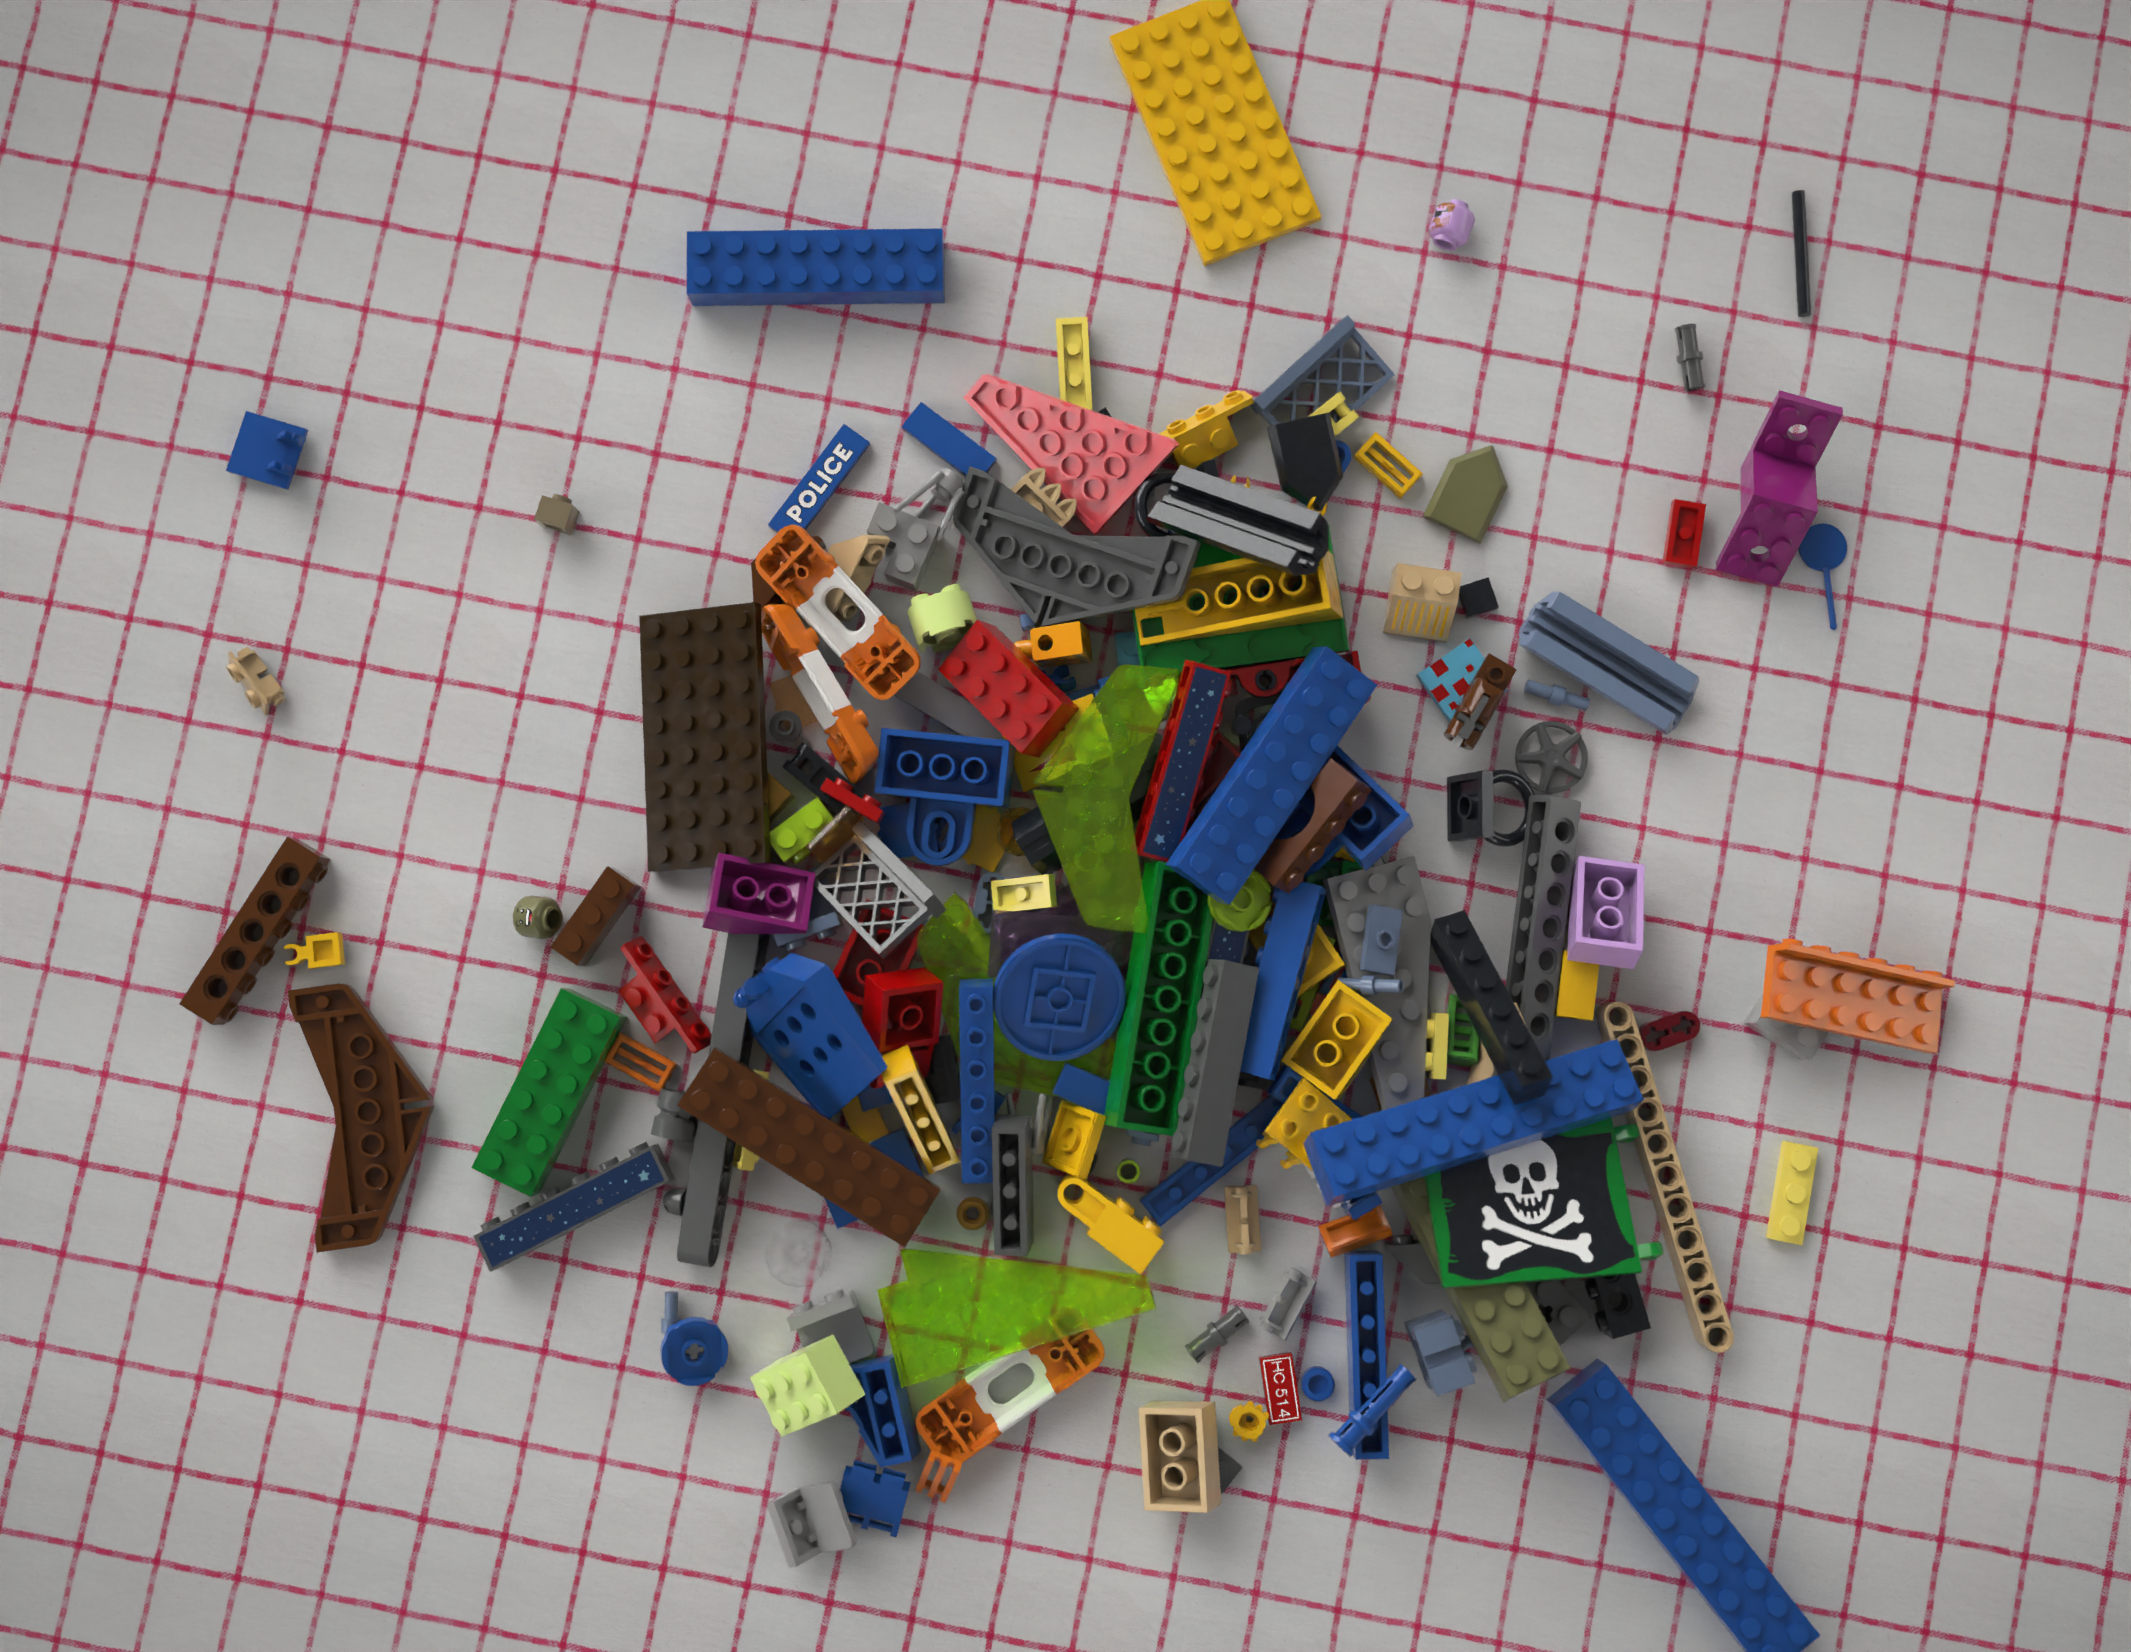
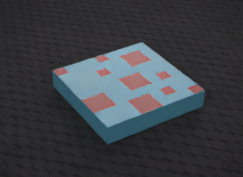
M1470 638L1416 675L1448 722L1452 719L1456 712L1455 708L1485 659Z

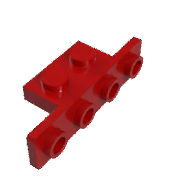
M640 936L622 945L620 949L637 972V975L618 992L653 1042L656 1044L674 1030H677L694 1054L710 1046L712 1034L709 1032L708 1027L702 1022L688 998L684 996L672 979L669 971L665 969L645 938Z

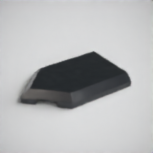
M1330 413L1267 427L1281 491L1306 506L1311 498L1316 497L1312 504L1313 508L1317 511L1323 510L1326 502L1329 501L1343 478Z

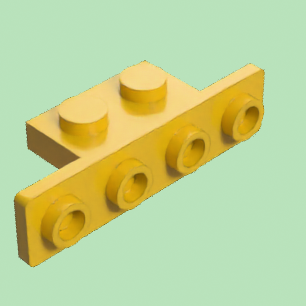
M1232 391L1223 397V401L1213 406H1203L1195 411L1194 416L1186 420H1176L1166 427L1167 430L1159 433L1175 439L1180 444L1172 452L1177 468L1183 465L1194 469L1202 462L1209 461L1238 446L1239 444L1227 417L1253 404V397L1245 391Z

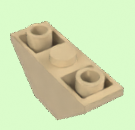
M862 535L831 545L828 553L834 557L835 563L857 587L865 593L879 562L885 554V549L890 539L887 536ZM833 588L826 595V605L839 621H851L858 610L855 602L839 588Z

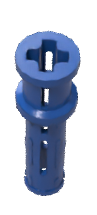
M1400 1364L1358 1411L1351 1410L1348 1414L1349 1419L1336 1433L1331 1432L1328 1436L1351 1457L1354 1454L1353 1449L1366 1435H1372L1375 1429L1373 1425L1417 1379Z

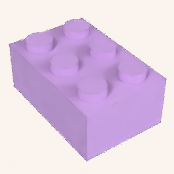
M1578 856L1573 867L1569 897L1567 960L1634 969L1643 952L1644 864Z

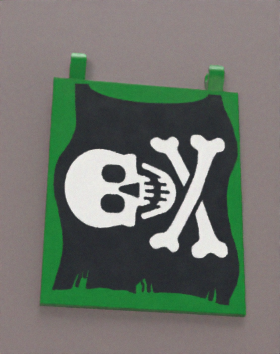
M1608 1118L1424 1176L1442 1289L1637 1274L1642 1272L1640 1260H1655L1663 1255V1248L1660 1242L1639 1245L1636 1243L1617 1142H1633L1635 1138L1639 1137L1638 1126L1636 1124H1627L1614 1127L1612 1118Z

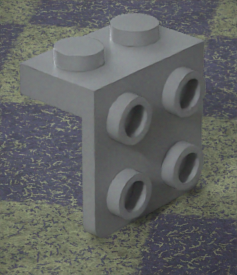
M843 1289L826 1294L824 1296L825 1301L815 1305L812 1304V1301L793 1307L794 1313L787 1318L791 1332L797 1330L803 1348L833 1334L848 1363L868 1357L874 1352V1345L853 1290L844 1293Z
M834 1481L796 1487L766 1503L789 1568L797 1567L822 1552L850 1549L857 1544L854 1526L849 1520L843 1503V1495Z

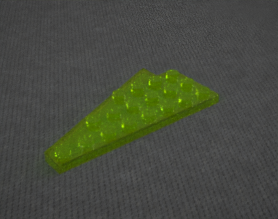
M914 1249L900 1250L908 1280L877 1290L902 1388L920 1384L1157 1309L1149 1279L1146 1275Z

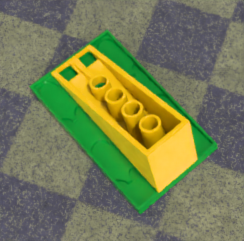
M1328 524L1329 550L1325 557L1320 560L1319 566L1313 574L1294 576L1201 542L1186 589L1178 600L1132 610L1142 678L1146 680L1181 675L1185 659L1219 669H1228L1306 658L1312 647L1327 646L1335 653L1350 652L1330 525Z

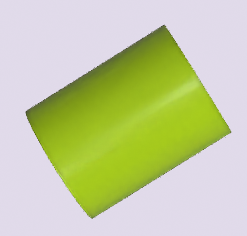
M1126 1158L1118 1163L1116 1171L1122 1182L1133 1183L1139 1178L1140 1168L1135 1160ZM1128 1163L1136 1167V1173L1131 1178H1125L1120 1173L1122 1166Z

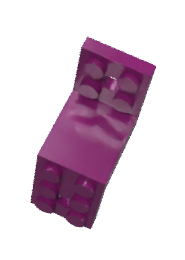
M1778 391L1741 466V513L1716 561V570L1772 586H1779L1818 513L1816 466L1843 416L1842 407ZM1796 424L1806 427L1804 432L1798 434L1792 433L1788 429ZM1757 546H1764L1768 551L1763 554H1755L1751 549Z

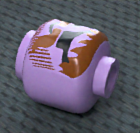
M1453 199L1450 203H1442L1437 206L1428 229L1436 246L1444 250L1453 251L1457 247L1466 244L1475 222V217L1468 209V204L1461 200Z

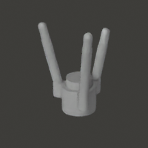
M944 468L941 471L938 469L931 479L895 506L894 512L898 513L933 486L931 496L914 516L920 518L924 515L937 498L942 502L951 499L936 534V539L941 540L958 501L965 494L961 489L964 482L952 470Z
M1057 1075L1052 1077L1046 1106L1045 1094L1039 1095L1035 1124H1032V1155H1040L1045 1152L1047 1130L1056 1095L1052 1093V1090L1058 1079ZM1007 1092L1005 1097L1009 1115H1016L1012 1094Z

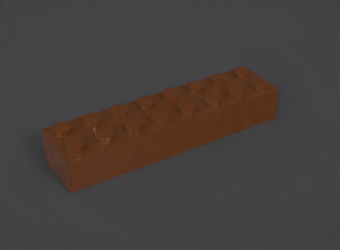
M716 1046L677 1104L683 1110L903 1247H906L941 1191L939 1186Z

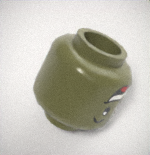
M532 895L523 897L518 901L513 912L515 930L521 936L527 938H551L558 931L563 921V914L558 903L548 897Z

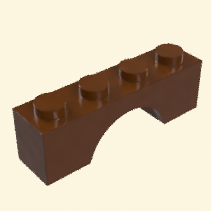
M1332 758L1311 783L1315 796V809L1308 825L1293 837L1287 839L1274 838L1254 868L1273 886L1288 894L1302 882L1304 874L1314 862H1317L1323 856L1327 845L1335 836L1343 831L1347 820L1355 810L1363 806L1367 795L1372 790L1346 767Z

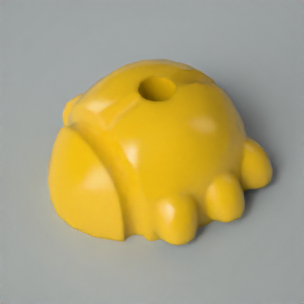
M1248 1401L1247 1404H1240L1234 1407L1229 1415V1422L1233 1427V1435L1235 1437L1241 1436L1243 1441L1251 1439L1252 1442H1257L1258 1437L1263 1433V1429H1265L1269 1413L1263 1412V1407L1261 1405L1255 1406L1253 1401ZM1251 1416L1253 1419L1247 1420V1417Z

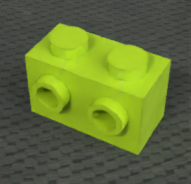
M817 797L770 831V844L783 862L788 865L794 862L796 865L811 854L809 850L816 844L820 843L823 845L837 835L835 830L841 826L822 800Z

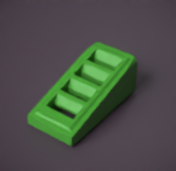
M1450 994L1446 1011L1449 1014L1447 1064L1471 1067L1478 1062L1480 1038L1468 1015L1456 1013V1007H1464L1457 995ZM1455 1021L1471 1023L1470 1027L1457 1026ZM1454 1034L1469 1036V1041L1454 1039ZM1453 1048L1467 1050V1053H1466V1052H1460V1051H1453Z

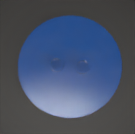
M1073 934L1046 935L1022 945L1002 965L993 987L994 1014L1005 1038L1021 1052L1048 1061L1075 1059L1097 1049L1116 1030L1123 1016L1126 1003L1125 983L1113 957L1096 942Z

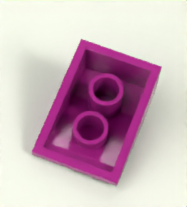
M718 853L711 872L702 928L731 934H806L815 873L771 863L750 864L747 858Z

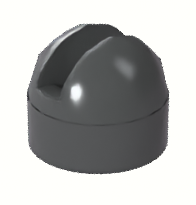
M670 1189L664 1195L663 1203L667 1212L683 1216L687 1189Z

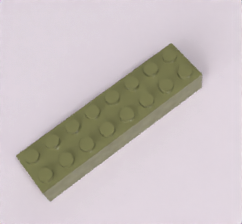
M1421 1177L1392 1186L1394 1194L1441 1282L1425 1178ZM1525 1282L1444 1288L1503 1402L1571 1368Z

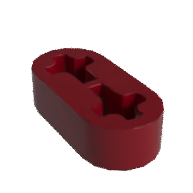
M1677 1011L1648 1021L1639 1027L1644 1049L1659 1051L1691 1040L1700 1031V1021L1694 1013L1689 1011ZM1680 1017L1683 1020H1689L1691 1026L1687 1027V1034L1684 1031L1672 1032L1671 1027L1680 1024ZM1649 1028L1653 1031H1665L1666 1035L1656 1038V1045L1654 1042H1647L1646 1036L1650 1034Z

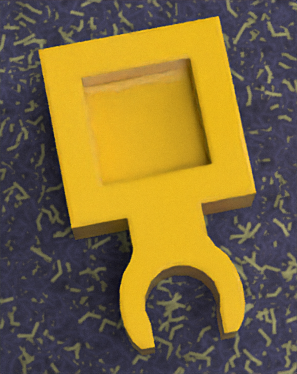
M342 932L305 936L306 946L300 944H287L284 946V949H295L297 951L296 959L285 961L287 965H300L305 960H308L309 969L345 965Z

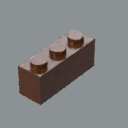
M607 866L550 947L576 966L585 967L641 886L617 869Z

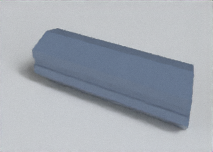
M1553 591L1535 604L1526 621L1523 622L1519 629L1520 646L1665 735H1668L1678 726L1683 715L1691 705L1699 684V676L1562 592Z

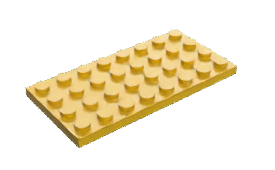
M1200 0L1109 36L1110 45L1203 266L1215 263L1321 220L1320 211L1230 0Z

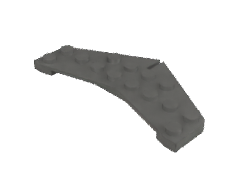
M969 467L962 487L965 494L958 501L953 514V522L956 528L1033 622L1039 626L1042 624V627L1077 622L1178 600L1186 589L1201 546V542L1184 536L1073 535L992 475L973 467Z

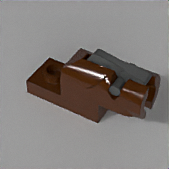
M1490 653L1487 654L1455 708L1456 712L1450 720L1444 736L1449 741H1452L1458 735L1463 738L1459 747L1473 750L1503 698L1504 691L1517 669Z

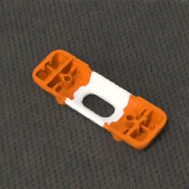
M792 524L783 527L758 553L755 565L760 576L785 603L793 606L845 663V668L874 698L879 700L891 698L918 672L921 665L920 655L901 634L899 627L892 624L835 563L834 557L830 553L825 552L801 526ZM833 588L842 589L863 611L865 623L858 631L847 629L828 609L825 599L828 592Z
M769 604L764 606L761 610L762 635L782 670L791 671L790 675L825 734L829 735L826 744L848 780L856 784L864 778L879 756V751L866 730L869 727L866 715L861 709L854 710L817 648V645L820 644L817 633L812 627L805 628L793 606L790 604Z
M1072 1307L1063 1308L925 1405L916 1417L917 1430L930 1450L937 1451L963 1463L1027 1415L1098 1367L1105 1356L1104 1346L1079 1310ZM1017 1363L1027 1364L1034 1373L1033 1383L1004 1404L994 1402L988 1393L989 1383Z

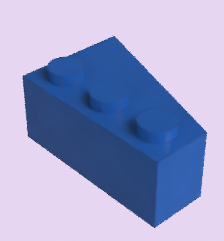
M896 1353L850 1364L865 1395L845 1409L847 1412L850 1411L860 1429L858 1431L881 1468L912 1461L921 1452L899 1354Z

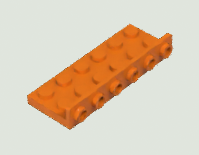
M1782 939V944L1769 945L1767 947L1761 1018L1928 1054L1938 1053L1942 992L1945 988H1954L1955 980L1942 978L1943 973L1938 971L1915 972V967L1911 965L1896 964L1893 967L1887 965V960L1867 958V960L1859 959L1858 953L1839 952V954L1832 953L1831 947L1812 945L1809 948L1803 946V941Z

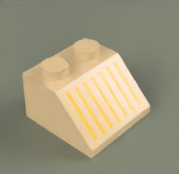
M1397 563L1391 574L1383 633L1446 643L1458 604L1462 573Z

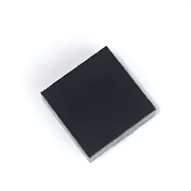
M1489 577L1460 586L1459 598L1466 619L1499 608Z

